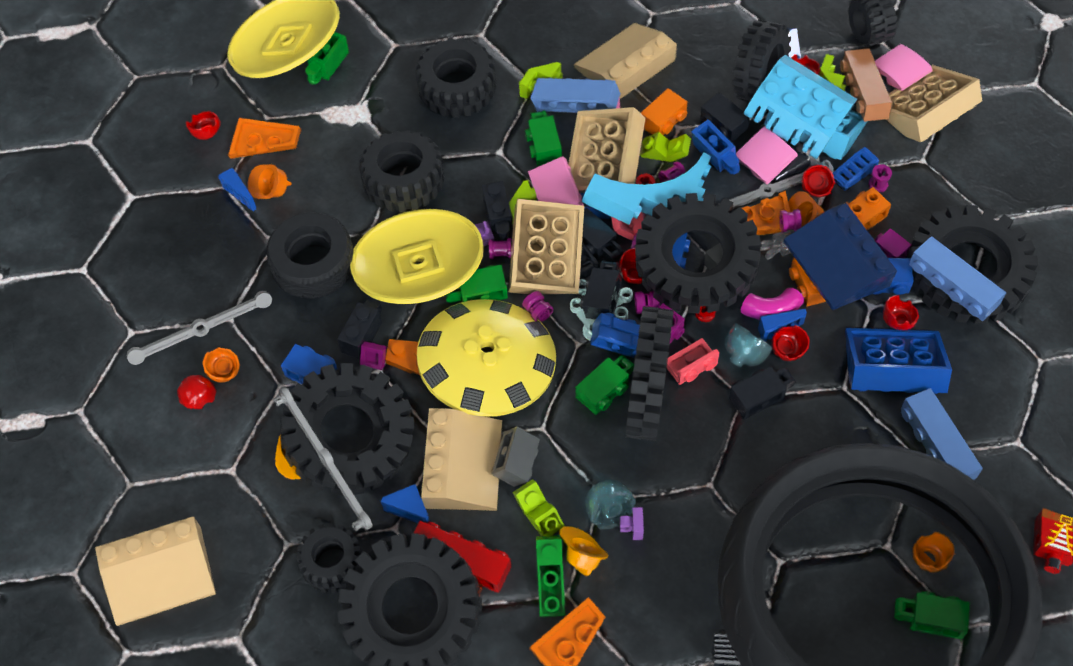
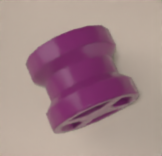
M794 209L792 212L780 211L779 223L782 233L788 230L797 231L801 228L802 220L799 209Z

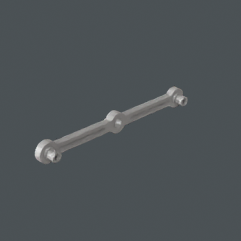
M825 160L819 163L820 165L827 166L833 173V166L830 161ZM803 173L774 184L764 183L760 186V189L730 199V201L734 202L733 209L761 198L772 199L775 193L801 184Z
M259 291L251 300L208 319H196L191 326L142 348L133 347L129 349L126 355L129 363L138 365L149 355L194 335L198 337L205 336L210 328L255 308L270 306L272 297L267 291ZM203 325L202 329H197V326Z
M286 387L280 389L279 396L273 398L274 403H276V406L282 403L288 406L317 452L322 464L327 468L357 515L358 520L352 523V526L355 527L354 530L357 531L360 528L368 530L372 528L373 525L369 516L363 511L334 465L331 454L318 440L294 402L291 393Z

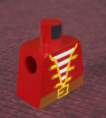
M1043 508L1035 518L1034 554L1046 559L1044 570L1047 572L1060 573L1061 565L1070 566L1073 563V518Z

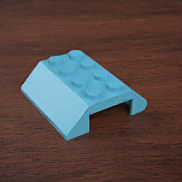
M784 55L777 61L758 88L743 114L752 118L760 106L761 109L754 119L758 123L762 120L764 113L768 109L773 115L767 121L765 128L770 130L776 119L779 118L772 132L787 142L797 129L798 131L791 141V144L794 146L801 139L803 132L808 134L810 138L803 145L802 151L806 153L815 140L816 144L809 155L817 160L857 99Z

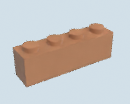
M870 49L845 51L844 59L840 62L841 72L845 73L846 84L851 88V95L857 99V112L861 113L863 121L889 119L892 101Z

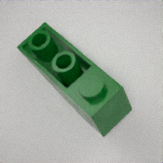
M561 536L536 537L540 617L565 616Z

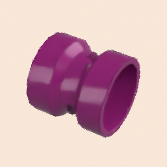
M654 290L649 293L635 292L634 299L637 315L642 314L643 306L660 307V302L653 298Z
M540 291L532 292L522 303L525 310L531 312V317L535 322L538 320L540 322L545 321L554 311L551 304L544 301L545 298Z

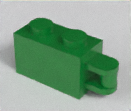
M334 32L328 42L307 60L308 66L305 71L310 84H317L321 78L329 80L349 53L346 36Z
M545 110L532 112L531 120H528V129H525L527 142L531 141L532 144L529 146L531 158H535L537 166L562 157V148L553 116H547Z
M489 265L485 268L477 269L463 285L445 295L446 301L453 303L480 299L498 301L508 299L502 266Z
M621 355L615 361L608 357L575 387L576 398L595 415L601 410L605 411L617 395H623L628 389L629 375L634 370V363L624 355Z
M928 591L917 592L913 599L896 598L894 618L910 622V630L963 639L968 633L970 602L962 601L961 598L954 596L939 597L935 593ZM906 608H910V609H911V613H910V612H905V611H906Z

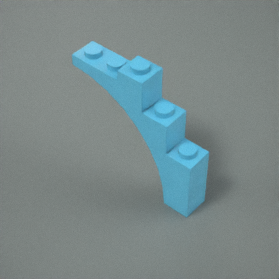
M703 153L699 161L688 172L675 179L657 184H627L594 174L581 202L629 225L633 217L638 218L640 212L652 216V209L660 203L667 208L668 199L679 196L681 202H685L686 194L697 193L698 201H703L702 196L706 189L701 188L704 180L701 178L702 176L706 177L711 168V165L708 164L711 155Z

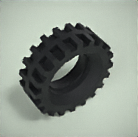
M755 20L753 25L748 26V32L743 34V42L738 46V56H735L736 67L733 69L735 78L732 81L733 85H736L734 93L737 94L736 97L740 100L750 102L777 61L784 55L789 57V52L792 49L789 43L792 39L791 36H788L790 30L787 29L786 25Z

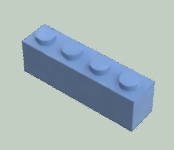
M537 78L531 100L537 111L578 113V111L616 109L620 91L616 82L608 79Z
M932 236L913 253L909 263L915 272L922 274L935 287L940 288L953 301L961 304L971 315L979 318L981 321H984L1001 304L1006 294L1004 290Z
M929 388L906 398L901 407V414L904 420L909 422L914 429V435L924 445L927 455L954 466L973 480L976 479L983 468L932 389Z

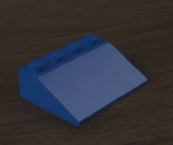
M846 328L848 377L851 390L914 393L931 388L934 394L948 393L952 367L939 331Z

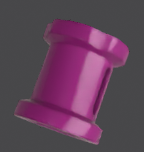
M675 161L672 167L665 171H659L658 177L662 183L686 173V170L679 161Z
M876 165L872 170L873 177L870 178L868 183L869 188L874 187L878 192L886 191L888 188L887 181L892 176V170L886 165Z
M508 238L507 241H493L489 239L490 259L500 256L511 258V238Z

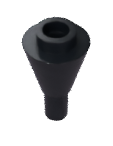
M798 151V156L773 180L779 182L787 176L804 172L810 167L809 164H811L807 154H802Z

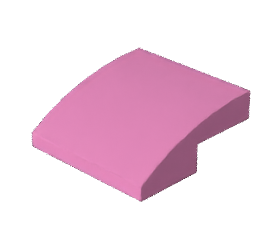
M902 44L875 60L879 73L886 77L887 84L901 91L932 71V67L920 55Z
M765 126L736 152L739 162L750 169L752 174L765 184L771 182L798 156L785 141L771 130L765 128Z

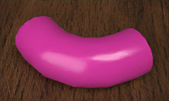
M786 288L782 294L774 298H763L750 293L742 304L741 313L760 320L761 316L798 310L804 303V297L794 288Z

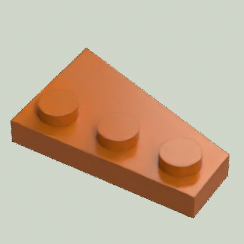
M239 118L228 155L232 159L296 149L301 129L295 125Z
M786 191L779 193L777 197L772 199H763L759 204L752 207L746 206L742 208L748 213L747 221L753 220L757 227L756 235L782 233L779 223L780 211L786 210L790 212Z
M389 339L385 358L386 364L408 373L420 375L417 366V347L419 342Z
M588 597L530 647V650L543 666H577L605 616Z

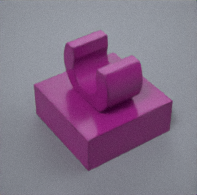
M364 341L361 345L360 365L382 370L385 367L386 346Z

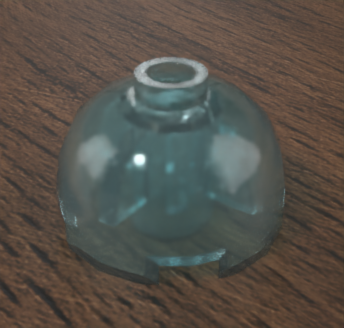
M734 324L725 338V348L731 356L729 360L740 368L743 364L749 367L762 364L770 355L772 347L761 338L758 339L750 334L749 330Z
M605 480L597 483L588 491L585 498L586 513L591 522L597 525L599 529H611L619 526L618 520H620V517L626 514L631 516L632 508H635L636 500L630 490L616 480Z

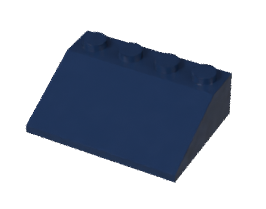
M847 203L827 210L786 237L783 241L832 310L890 287L897 273L896 268Z

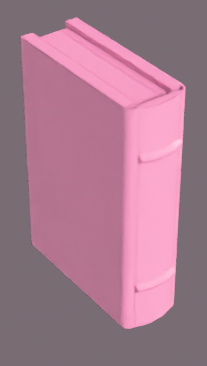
M557 158L528 171L538 201L584 206L583 202H581L582 196L578 191L571 173V167L568 165L566 158Z

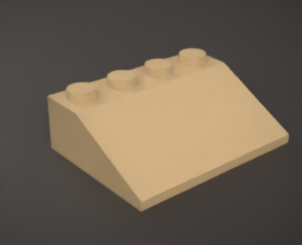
M634 23L574 64V67L587 79L614 80L620 91L621 99L674 62L677 44L663 32Z
M932 65L930 73L901 91L896 88L889 93L892 105L889 119L886 120L905 137L919 142L925 141L928 137L943 129L944 126L982 102L979 79Z
M634 107L578 111L568 165L571 167V173L579 193L586 192L594 174L618 182L635 184L645 117Z
M517 199L514 207L509 293L531 294L535 291H540L542 294L579 293L584 206Z
M429 408L421 495L426 509L497 511L499 478L491 475L501 443L502 420L470 415L456 409Z
M194 516L95 547L100 574L117 626L216 594L202 530Z

